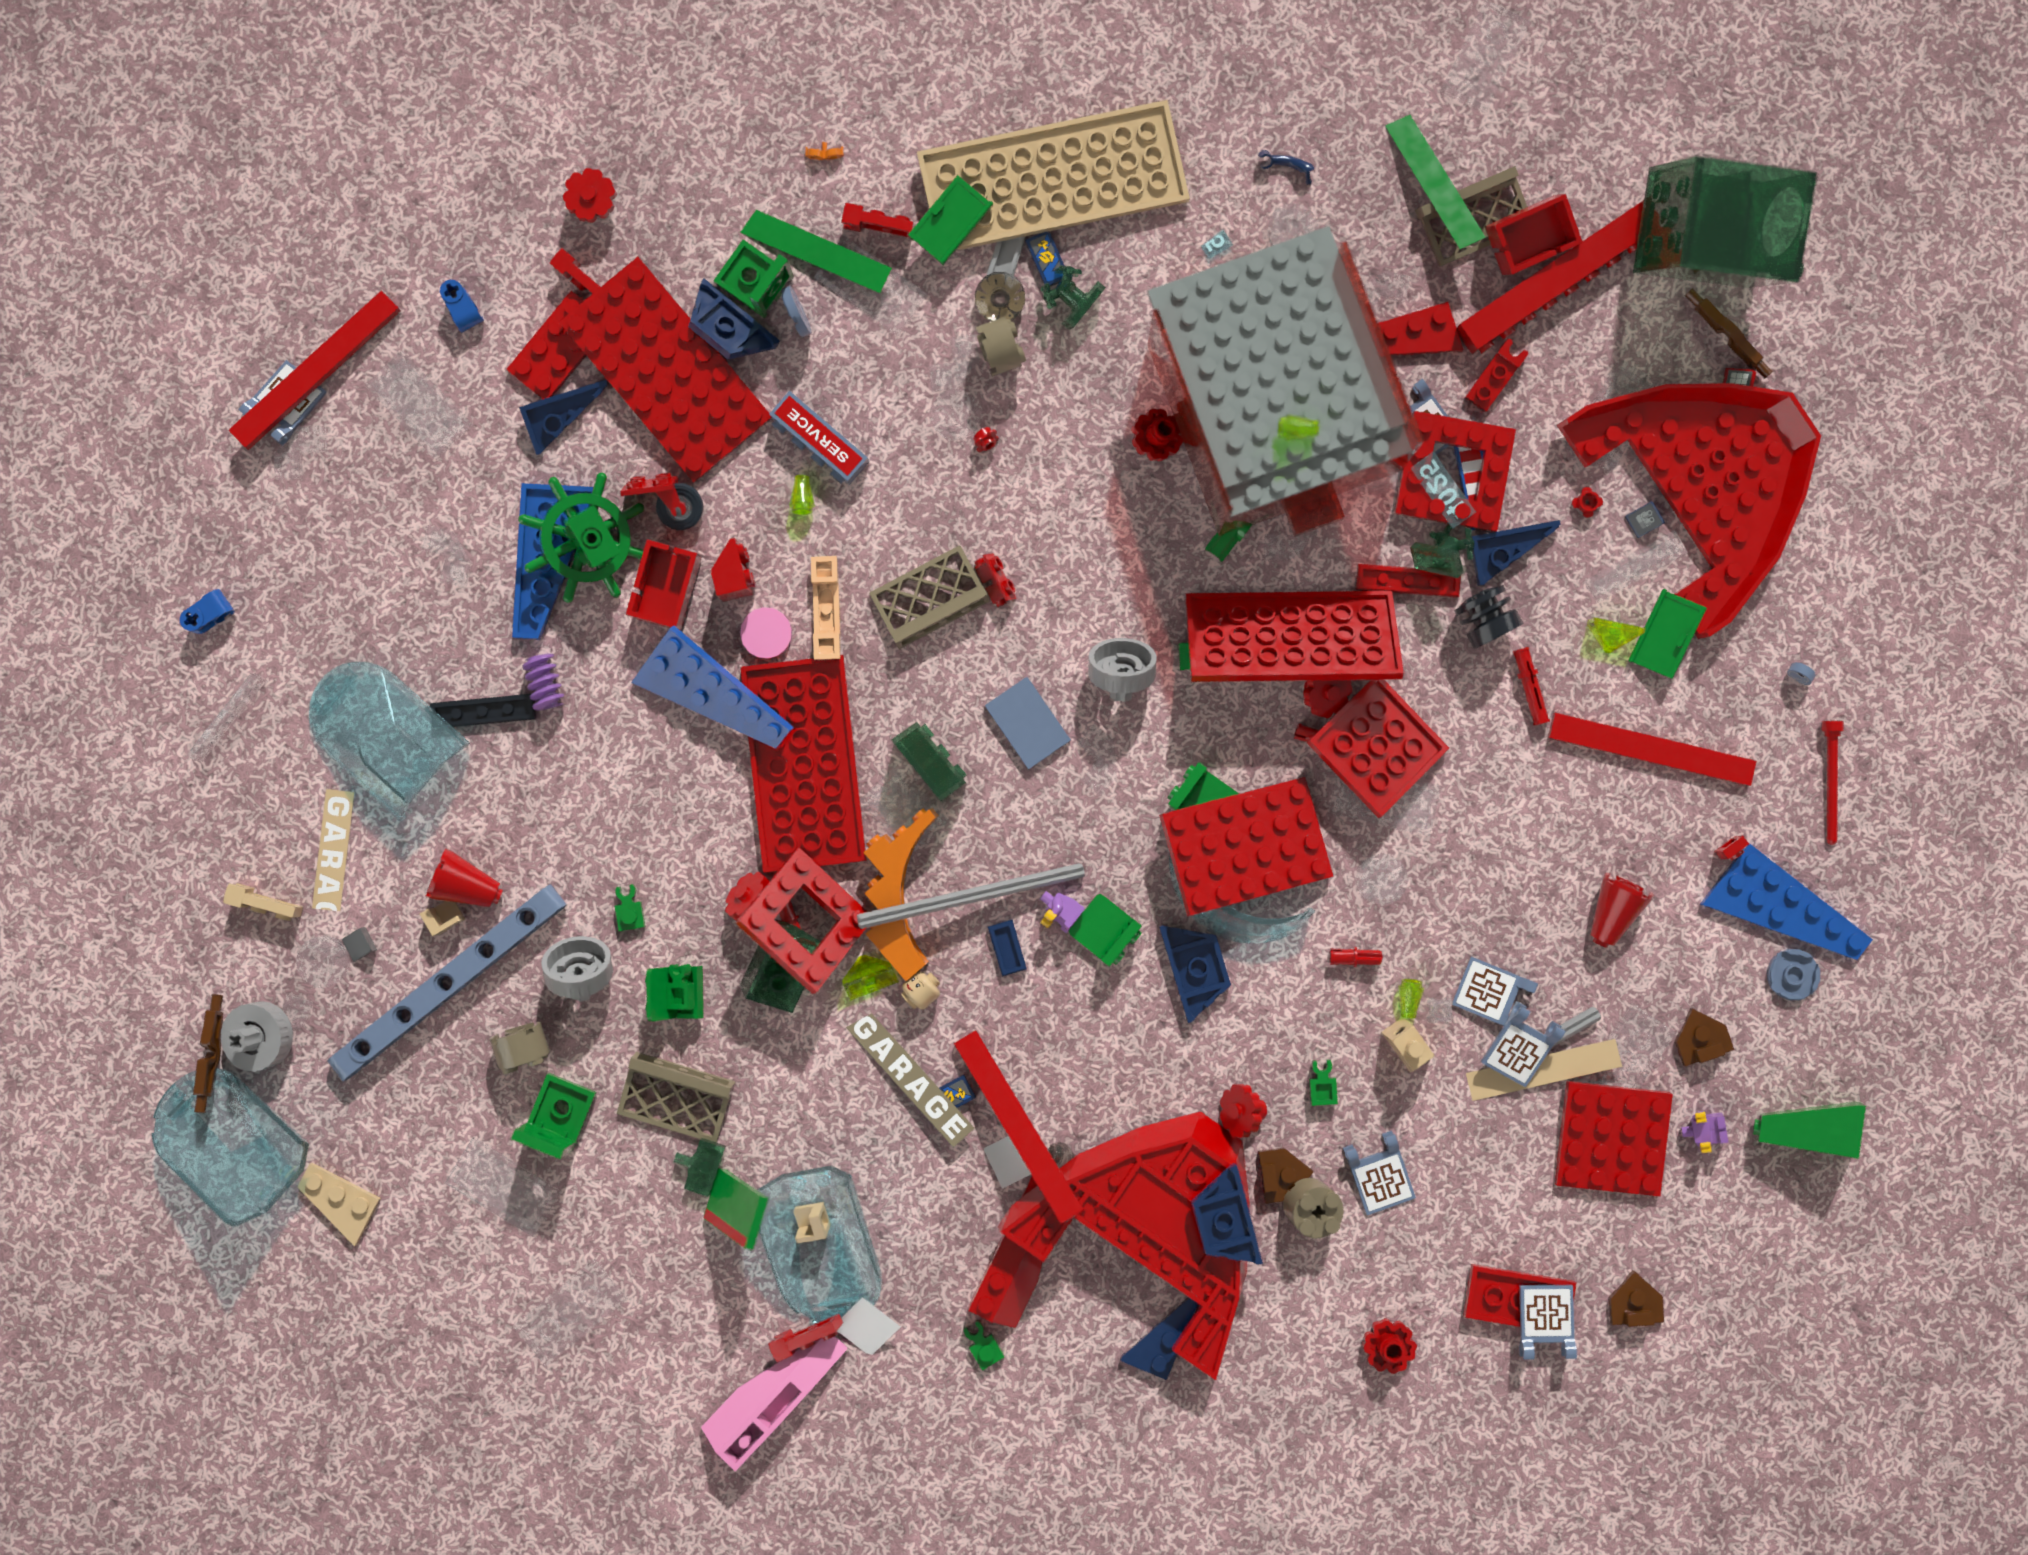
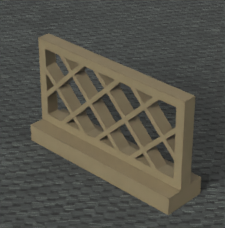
M1515 166L1458 190L1465 204L1474 201L1472 207L1466 205L1472 216L1475 213L1486 218L1482 232L1487 239L1489 238L1485 233L1486 229L1484 226L1489 225L1490 220L1493 222L1500 220L1492 216L1497 203L1510 208L1507 216L1511 215L1513 210L1518 212L1527 208L1516 178L1519 175ZM1510 185L1515 194L1512 204L1499 199L1503 188ZM1497 191V194H1496L1495 197L1492 196V195H1490V194H1492V193H1494V192ZM1484 197L1493 201L1488 214L1476 209L1480 198ZM1432 203L1414 210L1418 220L1421 219L1439 267L1491 245L1489 240L1481 243V239L1477 241L1474 247L1466 246L1463 248L1465 249L1464 251L1458 253L1459 247L1456 242L1445 236L1448 231L1446 226L1442 234L1432 230L1429 221L1436 217L1441 219ZM1443 240L1456 246L1453 255L1446 259L1443 258L1440 251Z
M960 545L869 593L898 649L990 602L984 587ZM957 554L960 555L963 561L960 571L947 568L949 558ZM965 566L969 573L964 572ZM930 568L941 570L937 583L924 579L926 570ZM945 572L958 575L954 588L941 584ZM962 577L973 579L976 585L975 588L969 591L958 589ZM912 580L918 582L914 595L901 591L905 581ZM922 584L935 587L931 600L918 596ZM939 588L953 592L950 601L946 603L935 601ZM886 591L895 594L891 607L880 604L877 596ZM899 596L912 599L908 612L896 609ZM916 601L930 604L927 613L922 616L913 613ZM884 610L890 611L888 617ZM898 613L907 616L904 625L894 630L891 624L893 614Z
M636 1051L629 1062V1071L617 1114L716 1144L736 1081ZM634 1073L644 1075L649 1084L637 1089L633 1082ZM661 1081L669 1082L674 1091L663 1097L656 1084ZM651 1087L658 1100L647 1105L640 1093ZM687 1088L692 1089L699 1099L687 1104L681 1092ZM677 1095L683 1107L671 1112L665 1100ZM636 1096L642 1106L636 1112L624 1109L627 1099ZM711 1096L722 1098L721 1108L712 1112L706 1099ZM701 1102L708 1115L696 1120L690 1107ZM660 1103L667 1116L661 1119L654 1118L649 1108ZM686 1111L692 1122L685 1127L678 1125L674 1118L675 1115ZM719 1113L718 1120H717L714 1115H716V1114ZM710 1118L715 1126L714 1134L703 1133L699 1123Z

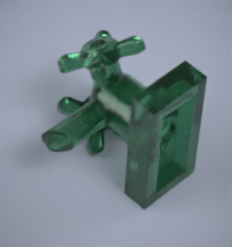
M1060 265L1059 268L1055 269V273L1063 274L1062 281L1058 283L1055 289L1050 290L1049 283H1046L1040 290L1048 309H1053V307L1057 306L1055 299L1058 298L1071 308V312L1061 323L1070 330L1075 327L1106 287L1097 281L1084 293L1072 281L1073 277L1082 275V270Z
M1447 524L1444 531L1442 530L1437 533L1431 531L1429 533V536L1434 538L1436 542L1434 546L1415 542L1410 547L1415 569L1459 578L1464 573L1459 550L1466 549L1467 559H1473L1472 551L1475 543L1473 537H1471V529L1465 528L1466 538L1458 540L1453 536H1449L1452 525Z

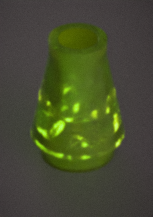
M1286 414L1285 417H1279V439H1285L1287 442L1319 435V420H1311Z
M796 475L794 477L789 504L794 514L808 515L813 512L815 507L810 477L807 475Z
M1402 979L1401 985H1398L1401 1017L1413 1019L1416 1018L1424 988L1420 980Z

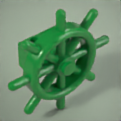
M603 472L597 474L592 494L578 493L567 496L559 480L556 477H551L548 480V484L558 501L547 511L543 520L525 514L520 515L518 518L520 524L540 530L539 539L543 555L528 562L524 567L525 571L532 573L549 564L557 573L568 578L563 595V600L566 603L573 601L578 582L603 580L612 597H619L621 590L612 574L621 567L627 556L641 560L643 555V549L630 546V529L627 521L642 513L644 505L637 503L621 512L614 503L602 497L607 476ZM578 504H589L588 508L578 513L573 507ZM598 509L604 510L611 518L603 522ZM565 512L568 517L563 521L565 526L555 524L557 518ZM615 527L618 533V542L613 540L609 530ZM552 534L566 537L569 541L553 548ZM576 549L570 568L559 558ZM586 564L590 568L596 567V570L593 571H581L582 566Z

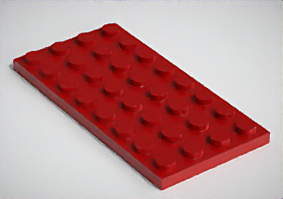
M637 256L560 320L559 324L693 483H695L772 418L767 409L720 353L688 327L690 317Z
M1392 591L1186 593L1185 595L1191 682L1403 679L1404 670Z
M840 655V659L814 660L812 658L740 667L742 684L794 727L777 748H773L748 736L763 873L778 871L798 848L804 851L818 866L867 861V856L863 853L866 851L844 655Z

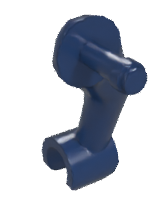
M1267 150L1259 152V158L1269 157L1267 162L1260 163L1261 168L1268 169L1272 165L1288 166L1297 169L1301 173H1305L1306 184H1312L1310 171H1313L1315 168L1311 163L1293 156L1271 155Z

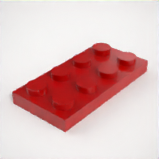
M573 291L568 293L506 369L541 399L554 396L586 357V354L559 324L560 320L584 301Z
M1471 1264L1463 1316L1470 1319L1520 1327L1519 1285H1573L1574 1302L1577 1283L1573 1280Z

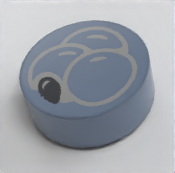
M1799 662L1792 663L1787 671L1790 677L1803 685H1810L1816 677L1813 669Z

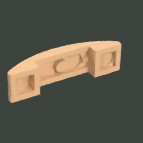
M837 556L811 557L814 660L840 659L841 634Z

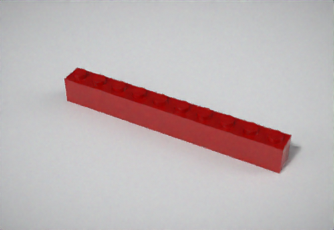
M1671 181L1585 239L1582 244L1573 247L1460 323L1457 327L1460 338L1472 355L1477 351H1480L1481 354L1485 353L1495 345L1492 341L1498 337L1504 340L1516 331L1514 327L1520 322L1523 325L1528 324L1537 317L1535 312L1541 308L1547 311L1558 303L1556 298L1562 294L1568 297L1578 290V283L1584 279L1588 283L1601 274L1599 269L1605 265L1609 269L1622 260L1621 254L1626 251L1631 254L1643 245L1641 241L1649 237L1652 240L1664 231L1662 228L1664 225L1670 223L1673 226L1685 217L1683 212L1690 207L1689 203L1675 183Z

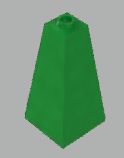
M1854 1101L1760 1114V1120L1755 1119L1753 1135H1758V1142L1859 1159L1866 1106L1861 1102Z

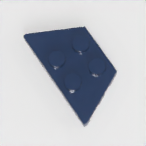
M705 278L702 279L688 326L691 330L728 360L773 350L778 347L780 343L778 338Z
M1162 925L1159 926L1187 1022L1191 1023L1220 994L1231 986L1216 935Z
M1234 1163L1191 1201L1206 1255L1222 1256L1232 1260H1243L1260 1265L1263 1264L1238 1166Z

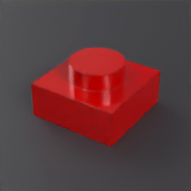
M1734 836L1716 849L1715 853L1720 859H1730L1732 861L1744 853L1743 848L1748 846L1749 843L1744 836Z

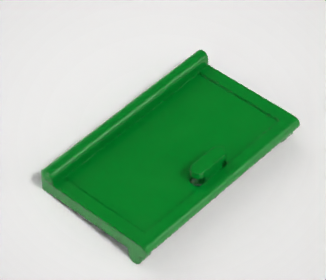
M957 175L910 231L908 236L944 266L993 207V202L985 199Z
M1662 589L1628 661L1673 679L1707 608L1667 592L1666 589Z

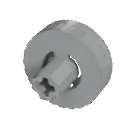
M1114 638L1096 644L1089 652L1088 676L1095 686L1110 692V698L1114 701H1129L1132 699L1133 692L1144 690L1154 682L1156 678V653L1149 645L1134 639Z
M586 936L571 937L555 943L545 952L541 963L547 988L556 995L579 1000L580 1002L589 1000L591 995L602 990L609 983L613 973L611 954L607 945L596 938Z
M258 1001L238 1006L227 1015L221 1029L223 1051L233 1065L244 1071L256 1072L274 1067L287 1057L292 1047L293 1031L291 1023L283 1010L270 1002ZM254 1023L259 1024L263 1028L265 1036L262 1029L257 1025H253Z

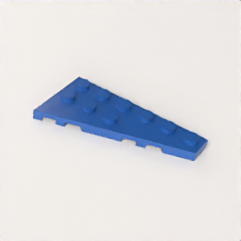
M521 483L520 515L525 514L543 520L547 511L558 501L551 487L548 484ZM562 485L567 496L578 493L592 494L593 487ZM578 504L573 507L578 513L588 508L589 504ZM565 512L557 518L555 524L565 526L563 521L568 518ZM520 523L512 637L540 640L565 577L557 573L549 564L532 573L525 571V565L543 555L539 539L540 530ZM552 534L553 548L569 541L566 537ZM576 549L559 559L570 567Z
M672 626L667 631L631 682L773 748H777L794 728L676 626Z
M1750 843L1743 848L1744 853L1733 860L1700 903V905L1854 960L1859 959L1873 940Z

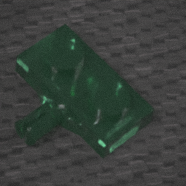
M701 1138L697 1150L692 1157L679 1152L676 1153L673 1163L688 1167V1177L684 1189L706 1197L710 1196L726 1149L725 1145Z

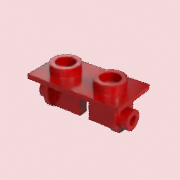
M994 553L984 554L982 558L974 562L976 565L974 569L982 584L990 580L993 583L985 588L993 604H996L999 608L1007 604L1006 601L1017 599L1014 594L1016 591L1014 584L1010 579H1006L1002 571L1004 566L999 557L995 556Z

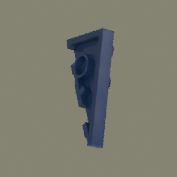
M606 379L519 407L536 455L541 454L608 386Z
M1560 520L1469 537L1477 585L1482 586L1541 540L1552 534L1561 525Z
M1187 1297L1171 1314L1163 1318L1126 1353L1124 1352L1120 1357V1361L1167 1380L1177 1357V1354L1171 1348L1192 1319L1198 1303Z

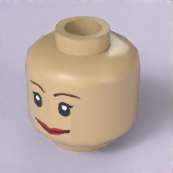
M918 971L903 983L902 988L904 992L901 995L913 1009L917 1007L925 1009L940 996V991L937 988L940 982L931 972L926 975L924 972Z

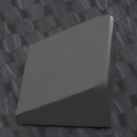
M361 927L342 939L353 962L377 950L366 927Z

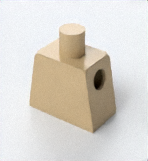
M1403 1017L1381 1032L1409 1072L1415 1071L1434 1057L1433 1052L1415 1027Z

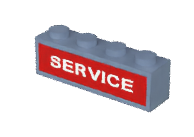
M791 391L770 412L769 415L774 420L771 424L782 434L787 431L793 437L791 442L800 450L808 449L812 453L810 458L820 467H823L824 464L832 470L830 475L840 484L845 481L850 485L869 463L867 456Z

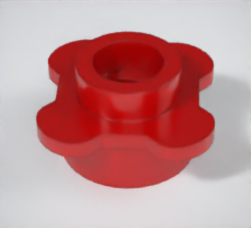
M985 427L974 435V444L978 446L976 450L979 453L983 450L988 451L996 445L999 437L996 436L997 431Z
M1584 487L1579 497L1572 500V506L1578 508L1585 518L1592 517L1594 510L1603 505V499L1596 492L1592 491L1590 487Z

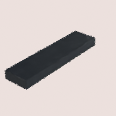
M531 694L430 703L432 729L536 720V711L533 709L535 700L530 699Z

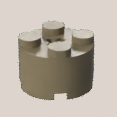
M1002 317L975 327V331L979 333L977 339L985 361L989 362L991 368L989 372L992 377L1022 366L1021 363L1026 362L1022 347H1019L1018 343L1016 344L1014 338L1018 337L1014 322H1011L1010 319Z
M532 1022L506 1030L505 1036L499 1038L498 1034L489 1038L498 1068L502 1070L503 1074L517 1071L519 1066L526 1063L528 1067L543 1063V1059L547 1058L548 1053H550L541 1022H537L535 1025Z
M1304 1178L1297 1181L1290 1192L1287 1191L1283 1201L1284 1213L1288 1220L1303 1235L1310 1238H1323L1338 1232L1344 1213L1343 1203L1339 1195L1318 1179Z

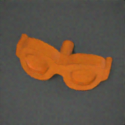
M822 142V150L805 147V155L815 160L838 159L844 156V147L841 146L840 148L827 150V142Z

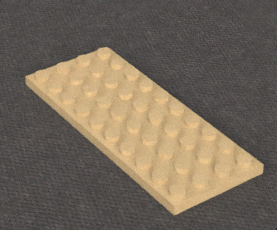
M1168 100L917 152L929 209L957 175L985 199L993 202V207L957 250L1187 203L1190 200Z

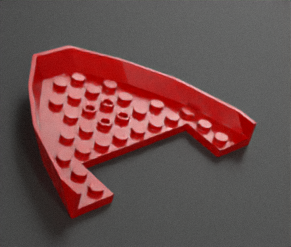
M1734 383L1664 384L1586 405L1557 424L1558 429L1584 468L1627 440L1710 565V570L1674 593L1707 608L1695 632L1698 639L1710 637L1731 623L1780 559L1807 496L1821 439V434L1793 392Z
M1201 1111L1141 1126L1077 1154L1059 1168L1084 1209L1082 1213L1061 1225L1038 1185L1010 1207L997 1226L1000 1233L1042 1262L1046 1260L1071 1221L1075 1218L1200 1304V1307L1171 1349L1214 1380L1217 1379L1246 1278L1248 1261H1237L1227 1257H1216L1204 1253L1191 1201L1225 1169L1235 1163L1238 1166L1248 1208L1250 1209L1243 1141L1241 1139L1232 1137L1228 1130Z

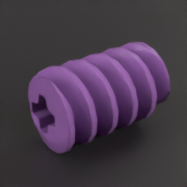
M554 654L530 657L525 660L528 662L522 665L523 670L530 671L525 675V679L533 681L527 686L528 689L536 691L530 695L531 700L538 701L533 705L534 710L540 711L564 705V703H558V700L564 697V694L555 692L562 685L553 683V680L559 677V674L550 673V670L555 668L556 664L548 663L547 661L554 657Z

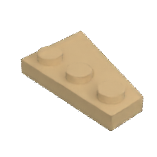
M314 1163L308 1165L297 1187L354 1246L358 1244L381 1199Z

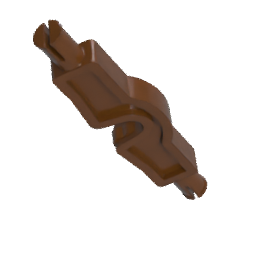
M1694 288L1684 295L1717 334L1724 333L1728 337L1727 345L1749 368L1752 369L1754 367L1764 379L1773 372L1762 361L1764 357L1748 342L1742 331L1730 319L1723 316L1707 298L1703 300Z
M211 994L210 1010L205 1011L200 1045L206 1049V1056L197 1060L193 1095L197 1096L194 1110L196 1113H206L207 1098L212 1096L215 1071L221 1056L220 1037L223 1012L220 1011L223 995Z

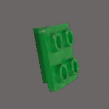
M1198 762L1195 767L1191 765L1183 775V778L1186 779L1180 788L1175 786L1167 798L1170 800L1168 803L1169 808L1175 811L1239 793L1208 772L1207 767Z
M1097 894L1071 926L1069 934L1110 967L1112 963L1117 965L1124 957L1125 952L1123 949L1127 944H1134L1140 937L1142 932L1139 929L1142 925L1104 895Z
M691 966L688 983H694V1009L689 1010L667 1009L666 983L673 982L669 974V967L647 969L645 978V1009L648 1021L704 1018L703 966Z

